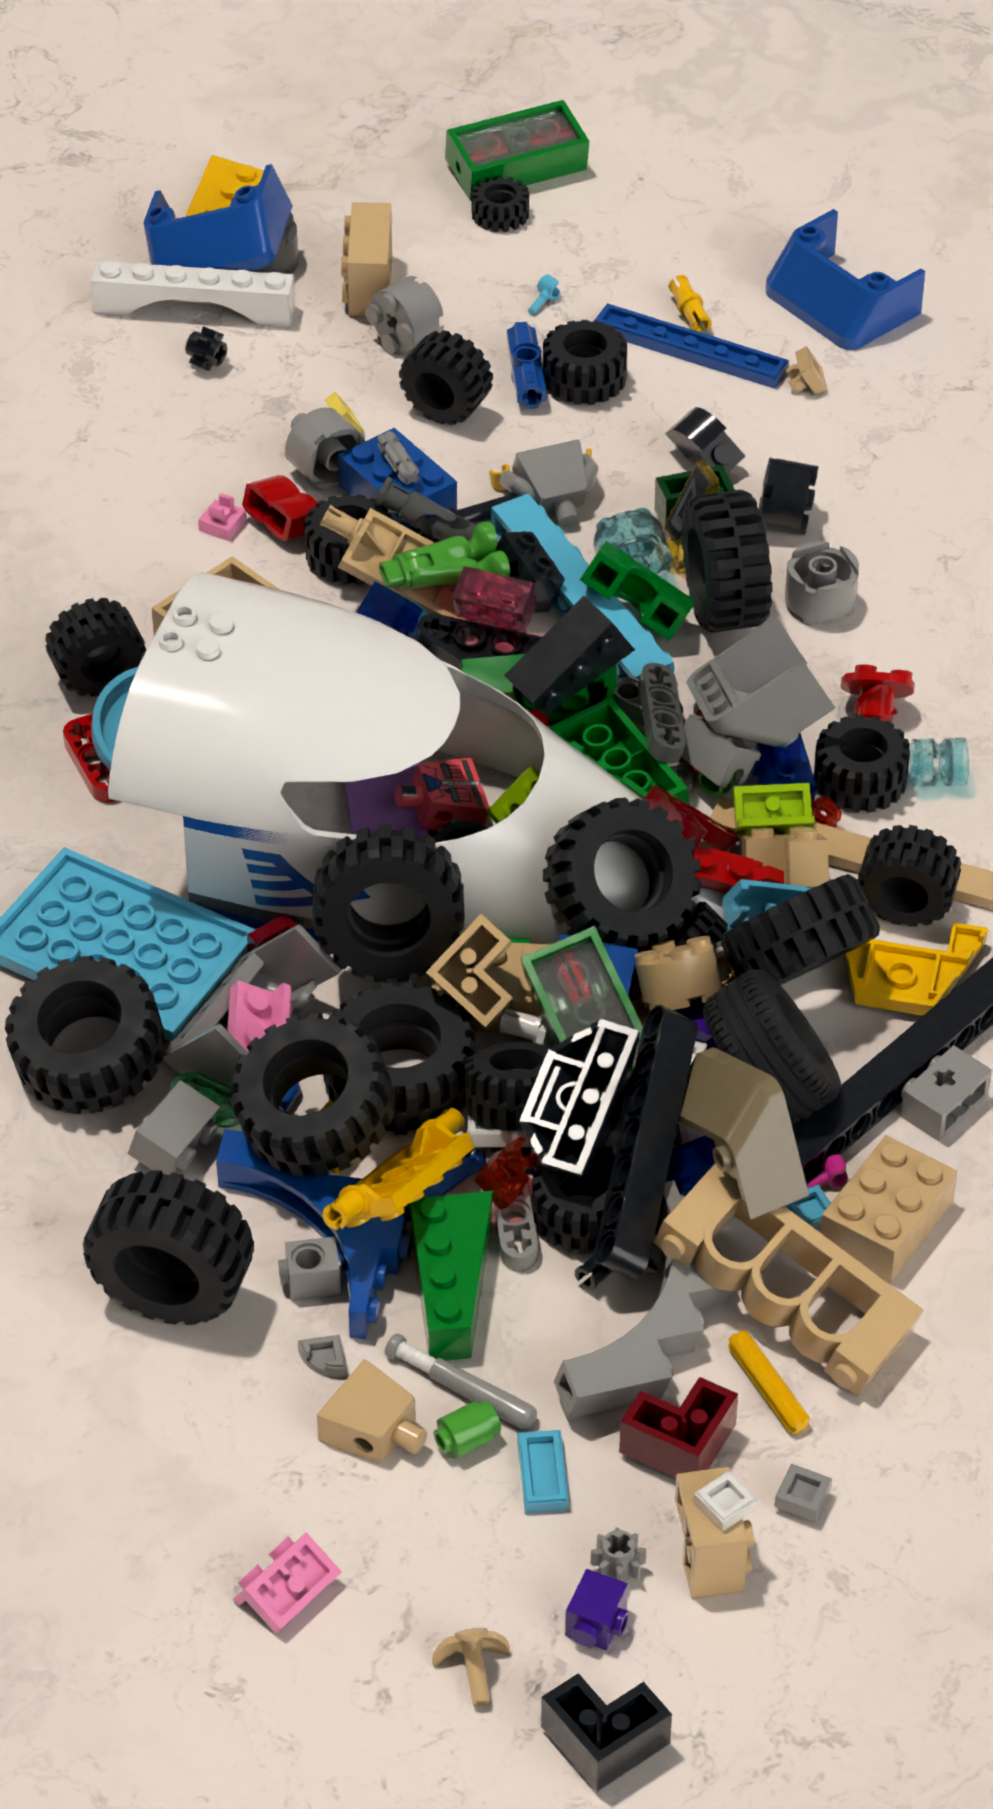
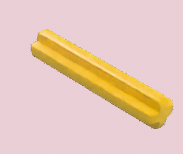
M741 1330L737 1334H732L729 1337L728 1348L787 1430L792 1434L805 1431L809 1427L810 1416L749 1332Z

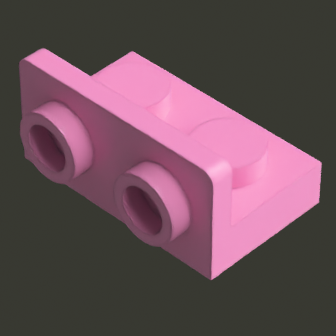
M237 980L230 987L227 1031L248 1053L247 1046L255 1037L261 1039L266 1035L265 1029L273 1024L279 1027L287 1023L286 1018L291 1017L293 1012V1001L290 1000L291 985L282 983L271 992Z
M307 1532L295 1543L288 1536L269 1553V1556L274 1560L270 1566L263 1571L257 1564L238 1582L243 1590L233 1600L238 1606L246 1600L275 1634L342 1573Z

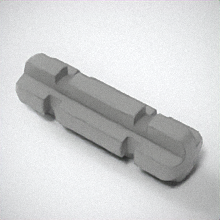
M391 431L379 434L377 437L379 441L378 447L385 454V458L398 474L397 476L405 485H409L411 482L416 483L419 480V469L412 462L403 445L398 442L399 439Z

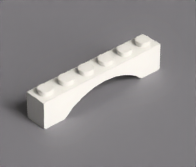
M96 261L91 278L93 312L100 314L128 315L142 306L157 301L195 299L228 307L246 316L257 325L290 327L295 309L294 274Z

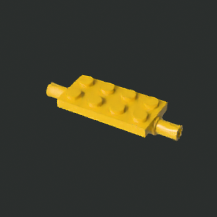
M450 1108L448 1110L445 1109L436 1119L425 1121L417 1129L413 1144L402 1146L358 1183L344 1187L340 1191L339 1197L323 1209L322 1216L326 1225L334 1230H338L339 1227L343 1229L345 1226L347 1228L359 1226L374 1217H380L381 1221H387L402 1215L405 1212L403 1207L408 1203L421 1199L424 1196L423 1191L427 1187L441 1182L444 1179L443 1174L460 1166L463 1163L462 1158L475 1148L470 1133L455 1135L464 1128L465 1121L462 1114L458 1110Z

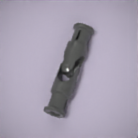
M389 476L386 478L373 502L376 506L381 504L398 513L399 519L441 541L453 536H463L467 541H470L476 526L418 492L413 491L410 493L394 484L393 479ZM426 515L437 516L436 523L432 524Z

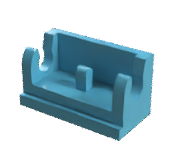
M740 879L722 897L724 919L728 924L727 931L767 909L809 890L810 887Z

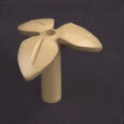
M487 1628L465 1629L455 1633V1636L445 1638L437 1646L432 1656V1663L435 1667L457 1652H461L464 1655L474 1706L486 1705L491 1702L482 1649L504 1655L510 1654L508 1640L495 1631H488Z

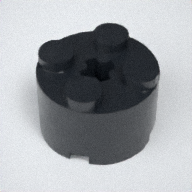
M769 458L758 507L761 511L762 522L765 524V528L805 535L809 515L804 514V511L812 510L815 490L809 489V486H815L819 466L780 458Z

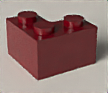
M699 1377L679 1408L640 1391L620 1421L619 1453L675 1478L680 1473L708 1470L736 1426L738 1393Z

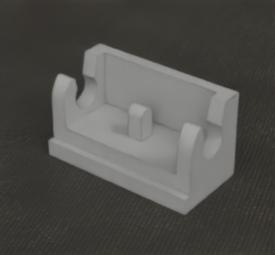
M690 714L684 725L686 744L681 758L719 787L726 788L732 779L733 773L738 769L739 771L734 778V783L741 786L746 781L755 761H759L761 754L740 738L715 733L703 716Z

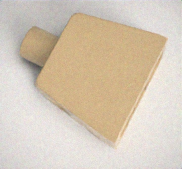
M365 1359L317 1414L318 1440L320 1442L376 1463L385 1461L397 1445L412 1454H417L426 1441L427 1431L414 1425L416 1410L413 1395Z

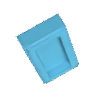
M561 1430L517 1433L525 1514L569 1511Z

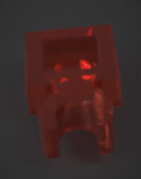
M523 1136L508 1142L505 1150L494 1153L474 1179L475 1183L483 1191H493V1203L500 1210L510 1207L529 1182L530 1178L523 1170L535 1165L538 1161L535 1152L526 1157H523L521 1154V1145L526 1140Z

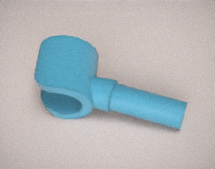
M549 274L544 275L538 282L537 289L541 293L528 309L531 315H534L549 298L556 300L560 296V290L556 287L559 282Z

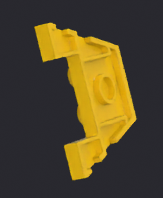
M953 922L948 951L872 939L866 944L844 954L854 1004L925 1015L951 993L985 945L988 928Z

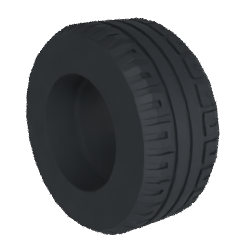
M763 969L748 970L707 998L702 1013L719 1050L772 1075L778 1081L786 1099L792 1126L802 1121L801 1118H808L814 1113L813 1111H818L827 1103L837 1098L841 1089V1080L832 1059L801 1010L768 972Z

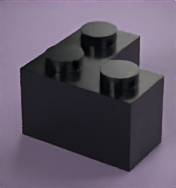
M579 1673L541 1697V1727L597 1792L668 1746L671 1742L672 1713L644 1681L608 1705L603 1702Z

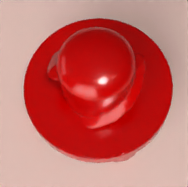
M860 664L855 666V672L846 673L841 677L840 687L845 692L859 696L854 703L853 712L855 715H864L865 718L875 716L879 717L882 722H892L893 715L898 713L897 708L894 706V698L912 695L915 689V682L912 680L913 673L907 670H892L890 673L877 672L876 666Z

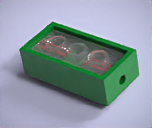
M560 100L448 129L446 133L445 159L469 200H471V192L474 185L478 186V182L481 180L486 183V178L492 177L493 180H497V176H503V180L512 177L514 178V183L520 180L522 181V186H527L587 170L590 141L566 102Z
M595 926L520 957L524 977L556 1045L570 1036L589 1028L592 1023L599 1019L639 1030L640 1035L633 1068L625 1097L628 1096L643 1026Z

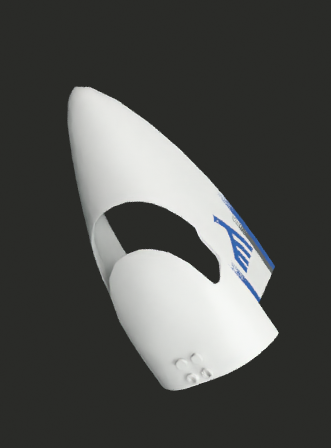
M204 572L192 576L178 592L139 664L117 731L108 789L109 799L183 816L188 896L190 902L254 929L286 913L296 925L301 924L319 942L320 937L315 935L312 914L314 878L317 869L322 867V859L329 850L337 852V842L346 836L353 840L356 838V834L314 830L305 825L288 806L280 793L285 782H354L396 774L432 756L436 751L459 758H472L474 763L517 778L527 768L533 766L540 774L537 783L525 802L506 819L486 830L459 839L435 843L436 849L439 846H444L450 852L452 862L457 863L461 872V882L464 886L465 921L460 935L480 914H483L507 938L530 939L531 944L556 943L559 940V935H568L567 931L570 929L566 922L558 924L553 916L558 910L554 902L547 904L544 894L550 890V883L543 882V869L551 866V862L545 860V855L548 847L556 844L553 837L559 829L568 825V821L579 813L603 801L607 803L615 798L624 797L629 802L637 798L642 799L602 767L559 737L513 699L492 686L467 675L458 668L439 660L422 644L376 620L323 601ZM609 841L602 844L597 852L594 864L595 878L600 891L610 903L622 910L634 912L641 909L649 892V876L644 862L634 850L622 843ZM379 883L361 891L353 899L351 905L360 916L368 921L381 925H396L414 918L421 912L426 902L420 894L408 886L398 883ZM701 887L700 894L692 897L691 900L695 901L696 905L698 902L705 901L725 921L722 897L726 893ZM721 941L717 942L716 944L718 946H721Z

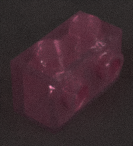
M463 566L452 597L457 617L523 633L527 632L537 603L532 582Z

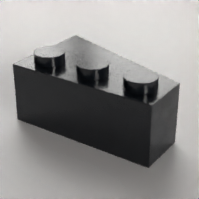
M583 595L504 676L533 706L546 716L635 651V649L613 622Z

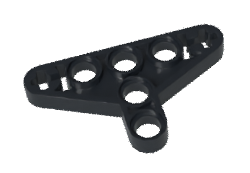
M427 614L419 620L417 628V641L436 657L459 670L462 659L526 654L542 638L537 635L440 614ZM431 629L438 630L436 635L429 634ZM449 632H453L452 644L447 643ZM463 635H472L479 642L467 645L460 641L459 638ZM506 642L512 645L514 650L507 653L501 652L496 649L495 645Z

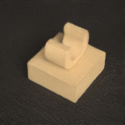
M805 346L796 351L795 355L798 364H794L786 369V373L791 379L788 381L794 392H800L809 385L815 395L825 391L827 385L822 366L809 348Z

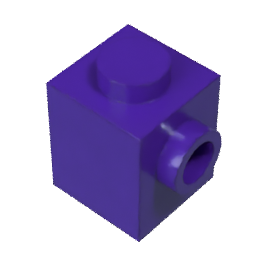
M586 1569L566 1609L565 1636L572 1638L582 1646H594L607 1651L614 1635L621 1637L628 1622V1583Z

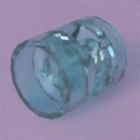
M966 737L943 738L940 744H937L934 738L912 739L910 746V773L913 787L935 786L938 781H942L944 786L967 785L969 753ZM938 758L939 767H933V759Z

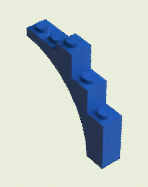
M224 1129L216 1159L218 1187L251 1193L274 1202L303 1219L322 1238L335 1237L338 1260L350 1290L348 1311L349 1337L366 1339L370 1323L377 1324L379 1317L380 1298H376L377 1290H385L387 1274L398 1275L401 1259H409L412 1237L410 1234H405L404 1217L398 1216L387 1221H381L380 1217H374L356 1227L347 1228L345 1226L343 1229L339 1227L338 1230H334L324 1222L322 1216L323 1209L339 1197V1193L344 1187L355 1185L362 1178L330 1174L316 1177L314 1172H308L306 1177L292 1175L289 1168L286 1172H280L272 1168L269 1161H262L255 1154L243 1131Z

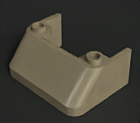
M712 1047L697 1053L690 1064L671 1155L677 1179L683 1180L710 1169L716 1163L720 1171H726L730 1176L737 1179L746 1218L750 1220L809 1196L786 1099L778 1081L772 1075L717 1048Z

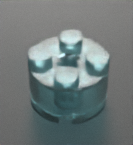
M638 508L632 511L621 512L612 517H605L597 523V531L593 540L596 554L607 540L661 577L666 570L669 572L672 566L671 551L660 522L648 509Z

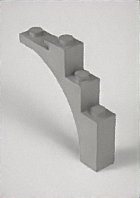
M674 1180L668 1181L665 1184L657 1222L659 1229L665 1218L685 1197L680 1195ZM716 1248V1250L722 1255L720 1248ZM665 1255L664 1274L659 1297L646 1316L627 1334L610 1345L592 1353L562 1361L553 1382L568 1419L631 1405L640 1391L657 1398H662L673 1377V1367L668 1356L694 1350L704 1331V1319L700 1310L724 1305L731 1291L719 1290L706 1283L698 1274L694 1261L686 1268L677 1260Z

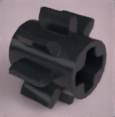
M205 326L202 327L201 333L194 331L189 336L185 346L186 354L192 356L189 363L207 371L211 370L212 365H221L228 349L227 344L221 341L224 334Z

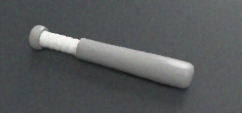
M394 1334L387 1342L385 1355L390 1359L400 1358L411 1365H415L416 1368H420L424 1372L426 1371L431 1379L472 1402L481 1403L488 1401L495 1409L499 1418L521 1430H527L534 1424L537 1418V1410L531 1404L456 1367L442 1358L435 1359L416 1347H412L410 1344H407L406 1338L401 1334Z

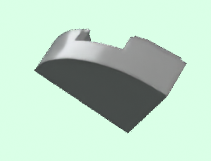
M340 1334L298 1340L300 1357L310 1369L328 1377H347Z

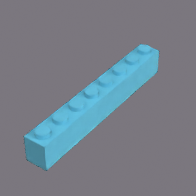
M525 494L491 507V523L495 527L498 542L503 532H533L565 578L552 604V607L561 618L584 595L613 622L633 646L635 651L616 664L617 680L623 677L639 679L643 667L648 663L665 665L674 672L675 667L671 656L667 652H663L656 644L651 632L645 631L638 623L631 609H627L618 597L613 596L608 600L579 580L589 564L582 557L579 548L573 546L568 541L561 527L555 525L550 520L542 505H538L529 494Z

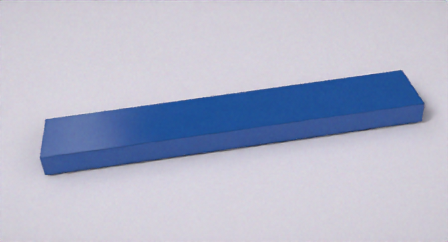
M608 303L593 321L603 322V325L615 327V331H620L623 334V339H626L628 343L774 389L785 376L786 369L789 367V360Z

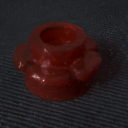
M820 796L817 800L811 799L812 816H815V822L835 828L837 821L841 819L840 808L837 805L835 806L828 797ZM820 811H824L826 815L821 814Z

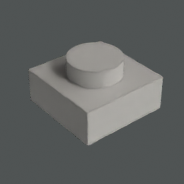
M791 1463L775 1496L774 1507L816 1522L830 1493L832 1478Z

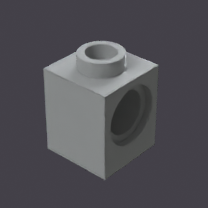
M335 1237L285 1242L286 1259L278 1260L280 1284H289L291 1301L341 1295L340 1267Z

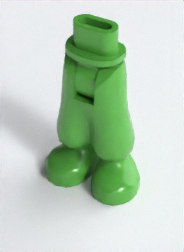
M487 521L478 523L475 526L470 541H467L463 536H453L430 545L395 554L392 560L379 563V572L386 588L399 586L402 590H409V587L415 589L444 585L472 586L480 580L489 584L501 585L505 584L509 579L510 566L508 558L503 551L495 552L497 534L493 524Z

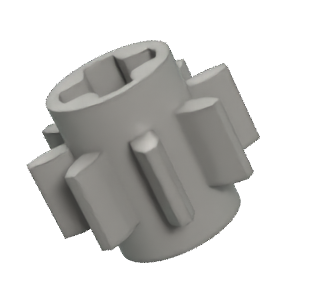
M617 1527L605 1536L597 1535V1549L591 1550L590 1564L599 1566L600 1574L623 1582H627L631 1578L638 1580L640 1578V1565L646 1563L647 1551L646 1548L638 1547L637 1533L631 1535Z

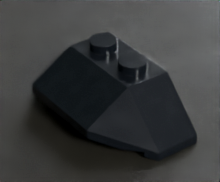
M599 1019L592 1023L589 1028L570 1036L548 1049L519 1120L520 1126L542 1166L583 1178L600 1159L629 1086L640 1035L639 1030Z

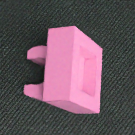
M220 493L219 500L215 499L199 518V531L230 541L246 522V511L243 508L234 506L233 497Z

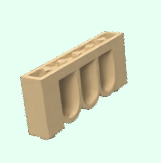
M716 1163L665 1218L653 1242L661 1248L666 1256L677 1260L686 1268L694 1261L698 1274L709 1285L725 1291L741 1290V1299L744 1307L755 1320L767 1326L784 1327L789 1325V1336L794 1347L803 1356L815 1362L827 1363L824 1372L830 1375L837 1385L848 1389L857 1397L912 1332L924 1312L921 1307L785 1206L751 1220L746 1218L737 1179L730 1176L726 1171H720ZM733 1216L769 1241L764 1249L751 1261L742 1263L730 1261L723 1257L713 1244L712 1239ZM780 1251L817 1277L811 1286L799 1297L790 1299L778 1297L763 1285L760 1274ZM828 1286L865 1313L856 1326L847 1333L840 1335L828 1334L820 1330L809 1316L808 1309Z

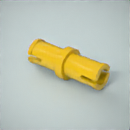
M685 275L675 276L680 286L678 287L672 278L668 287L677 301L679 313L686 317L692 330L705 333L700 322H703L708 331L712 326V321L703 308V299L698 293L694 292Z

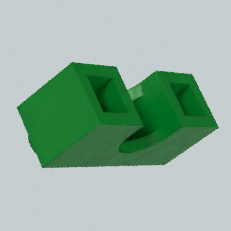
M607 540L579 579L608 600L615 596L632 604L642 616L640 621L669 641L696 602Z

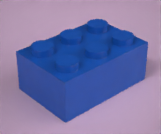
M396 428L388 431L396 435L399 439L398 442L403 445L412 462L419 469V480L416 483L411 482L409 485H405L397 476L398 474L385 458V454L378 447L379 441L377 437L379 435L338 454L339 487L347 494H350V496H357L359 494L365 495L366 499H375L386 478L389 476L393 479L394 484L410 493L416 491L446 509L453 508L457 510V481ZM388 508V513L392 514L395 522L416 532L414 526L399 519V514ZM426 515V517L431 518L435 517V515Z

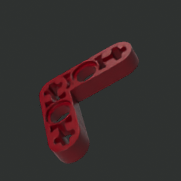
M653 785L643 799L649 802V809L659 805L669 812L667 816L669 821L672 822L678 819L685 827L681 832L686 840L692 838L696 847L703 840L718 850L730 853L740 839L721 823L657 785Z

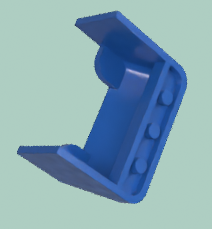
M268 164L265 166L259 185H247L238 189L229 207L176 219L173 209L169 207L161 190L155 191L143 222L151 265H179L182 267H210L223 270L251 271L270 264L277 255L293 206L273 165Z
M832 209L794 230L766 278L765 293L774 302L838 347L855 350L921 314L925 271L920 268L898 281L882 272H873L857 279L828 259L835 254L838 212Z

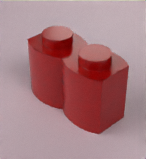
M276 475L246 484L242 506L254 520L265 523L268 530L275 537L288 541L305 535V518L308 517V512L311 508H316L318 502L310 495L300 493L297 486L289 478L283 475Z

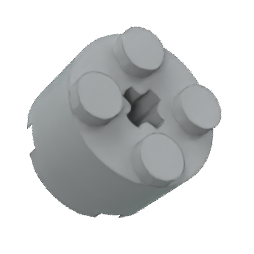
M408 276L376 292L372 296L370 305L365 308L368 321L375 326L377 333L381 337L382 346L389 354H394L395 352L400 354L408 353L426 335L429 336L434 331L441 333L444 325L439 327V317L443 316V309L437 295L426 282L420 284L415 281L416 276Z
M319 408L307 414L300 413L294 417L291 422L292 430L286 441L285 457L311 483L321 489H332L339 486L338 454L365 442L359 431L335 409Z
M816 541L797 547L792 552V558L787 563L785 601L787 606L796 615L801 617V621L804 624L811 626L852 615L857 598L858 559L849 549L841 545L840 550L830 548L829 542Z

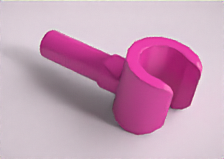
M839 1154L827 1157L822 1162L824 1173L807 1182L806 1185L807 1188L818 1184L820 1187L829 1184L831 1187L836 1188L845 1185L848 1175L843 1157Z

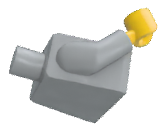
M577 439L518 452L512 467L513 472L510 471L509 465L505 464L502 465V472L489 470L493 489H507L516 497L529 494L538 505L544 507L547 514L555 512L560 526H568L579 519L575 507L583 505L586 494L592 491L598 473V465L592 458L591 448L586 449V453L582 454L581 443Z

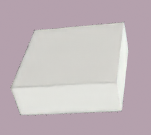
M728 1470L696 1491L693 1502L723 1532L755 1511L758 1500Z

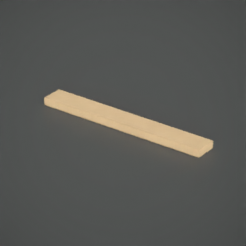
M721 796L710 817L735 833L733 799ZM815 822L813 830H817V833L828 839L829 865L859 873L867 845H869L871 838ZM774 832V835H783V832ZM736 834L740 840H742V836H745V834ZM961 863V873L953 899L993 910V871Z

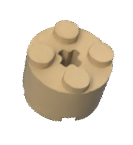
M709 936L689 939L686 941V945L676 946L674 940L661 941L652 944V950L634 955V963L645 1009L649 1007L651 1011L652 1008L660 1004L671 1010L690 1007V1002L698 999L699 996H701L702 1003H704L708 997L722 988L714 948Z

